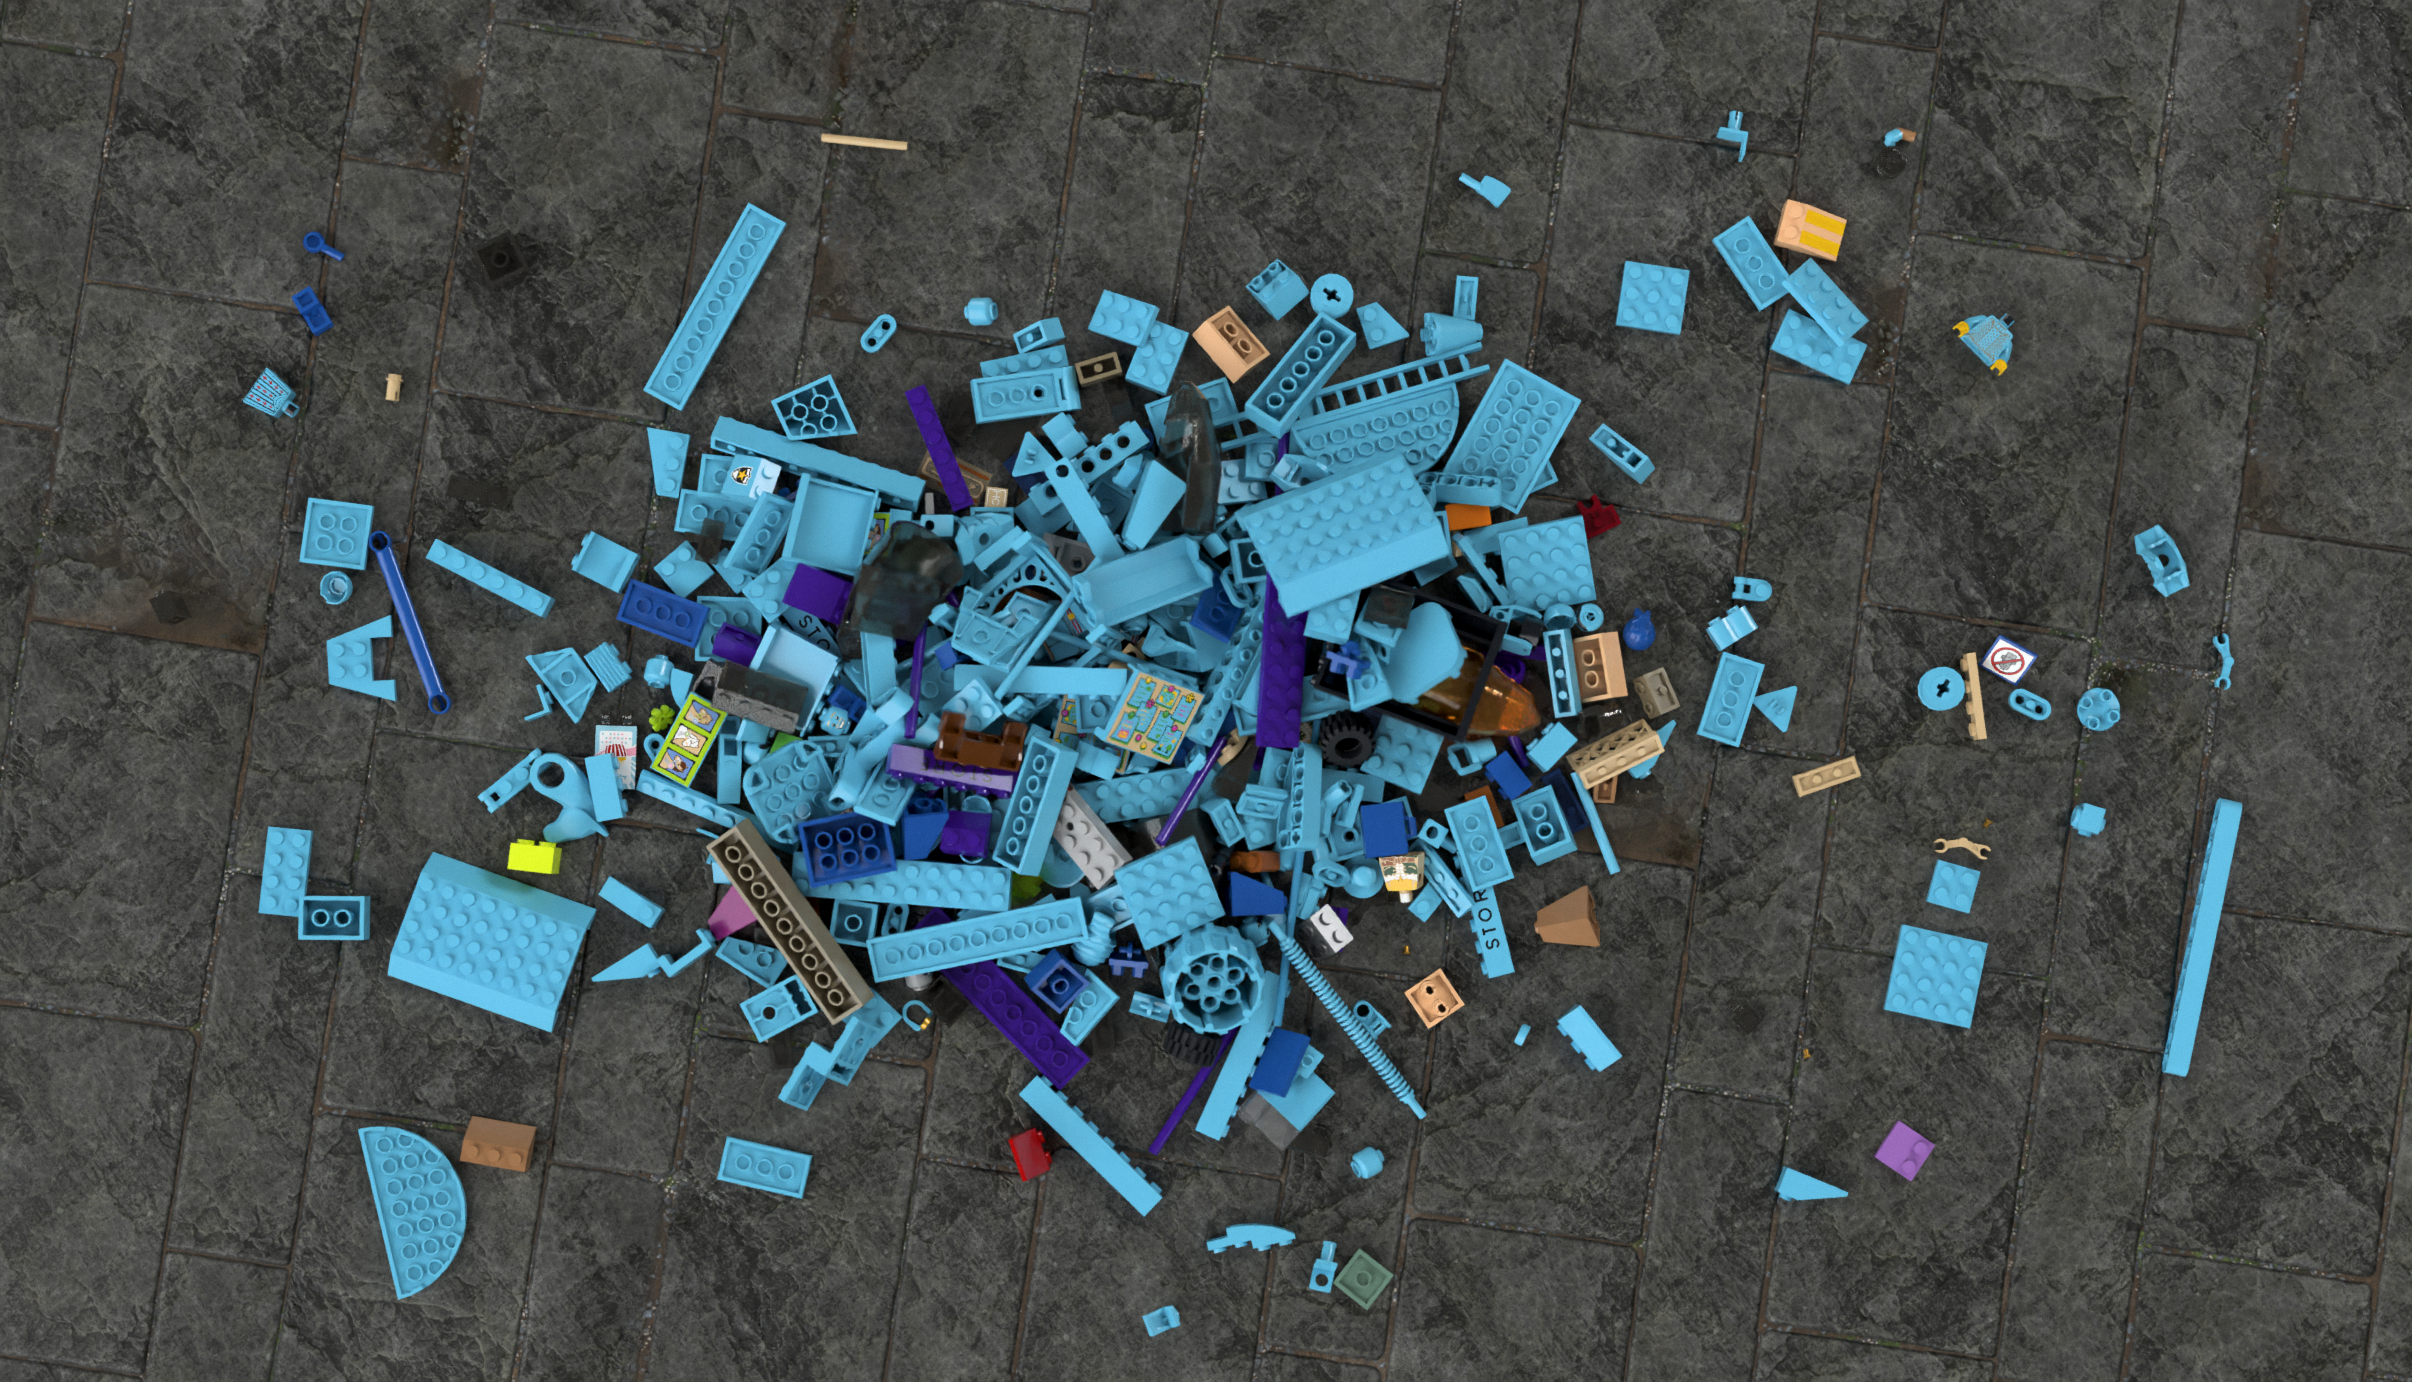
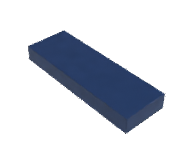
M1560 767L1540 778L1545 787L1552 785L1572 835L1591 825Z

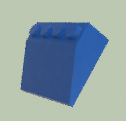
M854 811L798 823L811 888L898 870L890 824Z

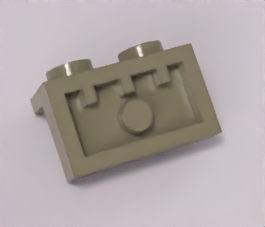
M1664 667L1633 679L1635 691L1639 694L1644 711L1649 719L1680 707Z

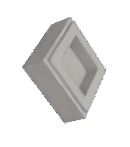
M925 493L926 515H936L934 493Z

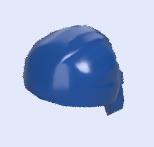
M1635 608L1634 618L1630 619L1623 629V638L1630 649L1642 651L1653 644L1656 632L1653 623L1650 621L1651 612L1646 610L1643 613L1639 608Z

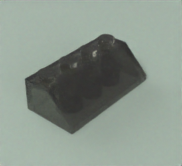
M725 660L710 707L793 735L809 688Z

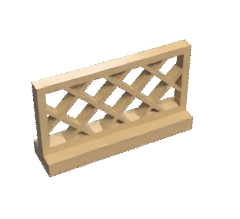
M1641 719L1567 755L1566 759L1587 790L1665 750L1657 732L1653 731L1644 719ZM1630 738H1635L1634 741H1628Z

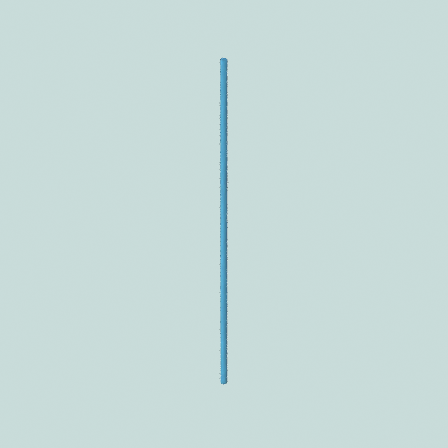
M1324 641L1323 653H1327V651H1326V646H1327L1326 643H1327V641ZM1322 719L1313 720L1311 744L1319 745V727L1322 726ZM1296 852L1285 930V935L1290 936L1291 939L1294 936L1305 852ZM1284 951L1282 952L1273 1026L1278 1027L1282 1026L1290 960L1284 955Z

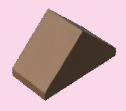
M1618 775L1593 786V803L1615 802Z

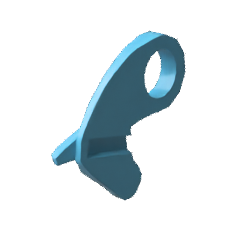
M547 752L537 757L530 768V782L536 791L552 798L563 806L557 820L548 824L543 829V836L546 842L557 844L584 838L596 832L607 837L609 835L607 829L602 822H597L589 780L580 767L559 753ZM546 762L559 764L565 773L563 782L555 787L543 784L538 775L542 764Z

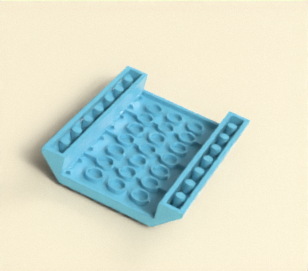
M1395 451L1234 512L1242 531L1247 530L1278 590L1279 602L1287 618L1449 555L1447 543L1438 518L1404 456Z
M433 852L421 871L393 946L388 975L552 1033L559 1015L558 1007L587 929L590 930L597 909Z

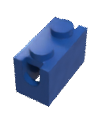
M1506 750L1484 766L1486 769L1484 772L1485 776L1491 783L1494 781L1500 787L1497 791L1504 800L1507 798L1510 801L1514 800L1533 785Z

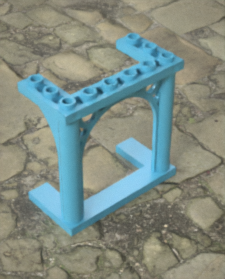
M1028 531L1025 533L1021 532L1014 538V542L1011 544V547L1018 553L1011 558V563L1005 568L998 569L994 573V578L978 587L977 590L984 594V599L975 612L981 613L988 618L992 616L998 603L1008 593L1017 588L1030 585L1049 588L1064 600L1073 588L1072 579L1049 552L1050 546L1046 541ZM1030 565H1034L1036 568V575L1032 580H1028L1026 577V570ZM1042 570L1045 573L1043 574V576L1047 577V580L1045 581L1040 580L1042 576ZM1020 574L1022 579L1015 583L1014 579H1017ZM1003 589L1004 592L1000 595L999 592ZM1075 599L1069 608L1090 632L1085 638L1094 646L1070 667L1091 668L1119 644L1124 637L1119 631L1103 623L1097 628L1091 626L1085 617L1087 610L1083 602L1078 603L1077 599ZM946 603L939 604L932 610V614L928 618L933 624L954 633L960 607L957 609ZM986 603H989L990 607L986 611L981 609L987 605ZM1016 693V697H1006L1010 703L1002 710L1008 717L1027 724L1054 699L1046 698V694H1038V698L1032 699L1025 698V694Z

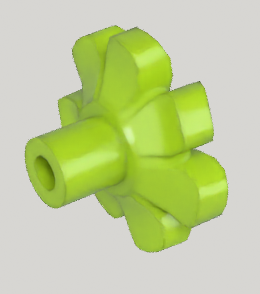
M662 705L660 710L654 708L651 711L652 717L649 718V723L653 725L652 728L655 731L665 730L668 727L667 723L673 724L675 711L667 705Z

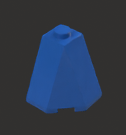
M920 790L913 792L899 818L900 844L904 860L927 858L949 818V812L944 800L939 798L935 800L926 797L927 793Z
M1227 872L1226 878L1227 881L1230 880V885H1227L1224 891L1226 915L1284 914V909H1287V897L1284 896L1282 891L1239 873Z

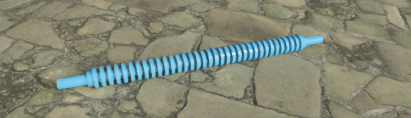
M1274 920L1271 921L1267 926L1280 941V950L1284 951V955L1287 956L1288 960H1291V964L1294 965L1295 969H1298L1302 978H1305L1308 985L1312 987L1311 989L1316 991L1315 994L1319 996L1318 998L1323 1000L1322 1003L1326 1004L1325 1007L1329 1009V1012L1336 1018V1021L1340 1022L1339 1024L1343 1027V1030L1347 1031V1035L1350 1036L1351 1040H1354L1353 1042L1357 1044L1358 1049L1364 1053V1056L1371 1062V1065L1378 1071V1074L1382 1075L1381 1078L1385 1080L1389 1088H1392V1092L1395 1093L1396 1097H1399V1101L1408 1104L1419 1119L1424 1118L1426 1112L1415 1100L1414 1090L1410 1088L1404 1077L1400 1075L1399 1071H1396V1067L1393 1066L1392 1062H1389V1058L1386 1057L1385 1053H1382L1383 1051L1379 1049L1378 1044L1372 1040V1037L1365 1031V1028L1361 1027L1362 1024L1358 1022L1357 1018H1354L1355 1015L1351 1014V1010L1348 1009L1347 1005H1344V1001L1341 1000L1340 996H1337V992L1334 991L1333 987H1330L1331 985L1327 982L1326 978L1319 974L1320 971L1316 969L1315 965H1312L1313 962L1309 961L1310 958L1305 956L1306 953L1302 952L1303 949L1299 947L1297 942L1295 943L1296 940L1286 936Z

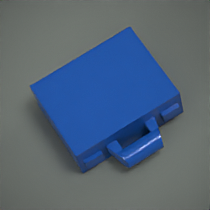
M1402 801L1359 806L1365 859L1408 854L1409 847L1406 840L1418 834L1416 818L1403 815L1404 805ZM1404 820H1407L1409 834L1405 833Z

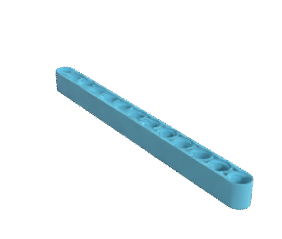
M2219 798L2215 806L2162 1062V1071L2165 1073L2185 1077L2189 1070L2242 813L2241 802Z

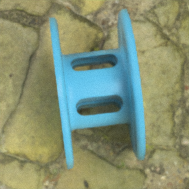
M1338 274L1321 276L1314 282L1310 293V303L1313 310L1317 314L1322 311L1333 319L1344 316L1349 311L1353 301L1351 284L1345 277ZM1324 291H1326L1328 294H1332L1334 292L1336 294L1335 298L1339 300V302H1337L1335 299H1331L1329 301L1328 295L1324 293Z
M1937 667L1925 672L1918 684V695L1922 703L1936 711L1947 710L1957 706L1963 699L1965 685L1961 675L1948 667ZM1944 682H1946L1943 687V689H1945V692H1942L1937 696V693L1940 690L1937 688V686L1942 685Z

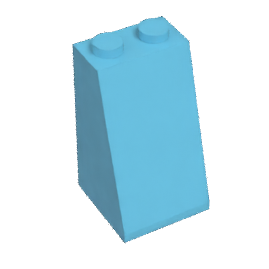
M1155 460L1148 461L1145 465L1120 534V538L1123 540L1122 544L1131 551L1143 550L1189 487Z

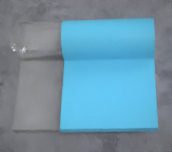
M1296 1072L1286 1098L1254 1090L1238 1108L1240 1111L1238 1116L1246 1124L1251 1121L1283 1151L1335 1092L1314 1072H1312L1308 1079H1305Z

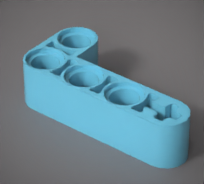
M1425 472L1417 479L1432 509H1434L1437 502L1497 506L1503 501L1501 481L1496 477Z

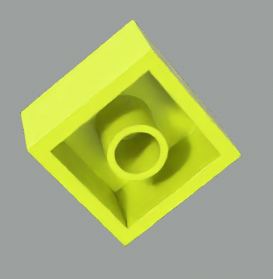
M518 839L517 843H511L508 869L559 874L562 848H556V843L539 842V845H534L535 841Z

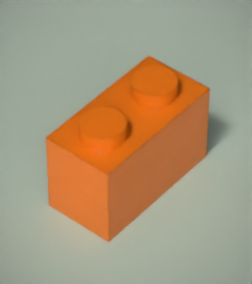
M1459 503L1444 505V510L1447 512L1449 531L1492 525L1489 506Z

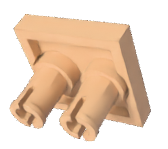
M1440 968L1404 992L1428 1029L1465 1005Z

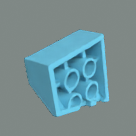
M831 374L771 401L789 441L858 434Z

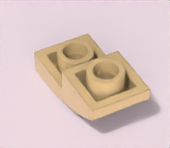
M1237 727L1230 732L1232 737L1228 739V746L1221 750L1223 755L1217 759L1221 766L1225 765L1239 753L1249 735L1239 737Z

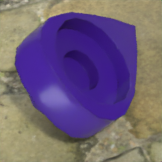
M1481 652L1484 661L1488 652ZM1498 653L1490 673L1501 686L1511 689L1518 686L1524 679L1525 665L1518 658Z

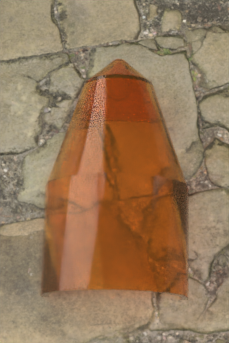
M1462 646L1467 651L1468 658H1464L1463 665L1459 670L1461 674L1456 679L1449 676L1418 696V703L1414 705L1409 703L1403 704L1460 725L1484 664V656L1477 651ZM1496 665L1492 666L1467 735L1517 737L1537 727L1540 724L1541 715L1537 710L1533 695L1512 678L1510 679L1503 674Z

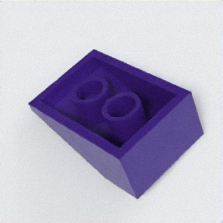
M799 562L782 602L826 621L846 626L856 604L857 593L861 592L863 587L850 578Z

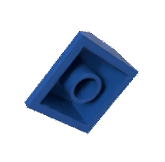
M1053 948L1024 977L1030 989L1059 1014L1090 984L1084 975L1056 948Z

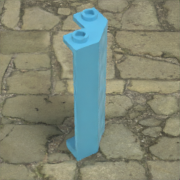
M1184 533L1072 576L1075 597L1078 603L1083 602L1087 610L1085 617L1088 623L1094 628H1097L1101 623L1110 627L1213 587V570L1209 565L1200 560L1198 552L1200 551V545L1197 539Z

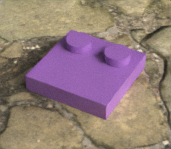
M1897 1120L1874 1154V1157L1909 1181H1912L1935 1145Z

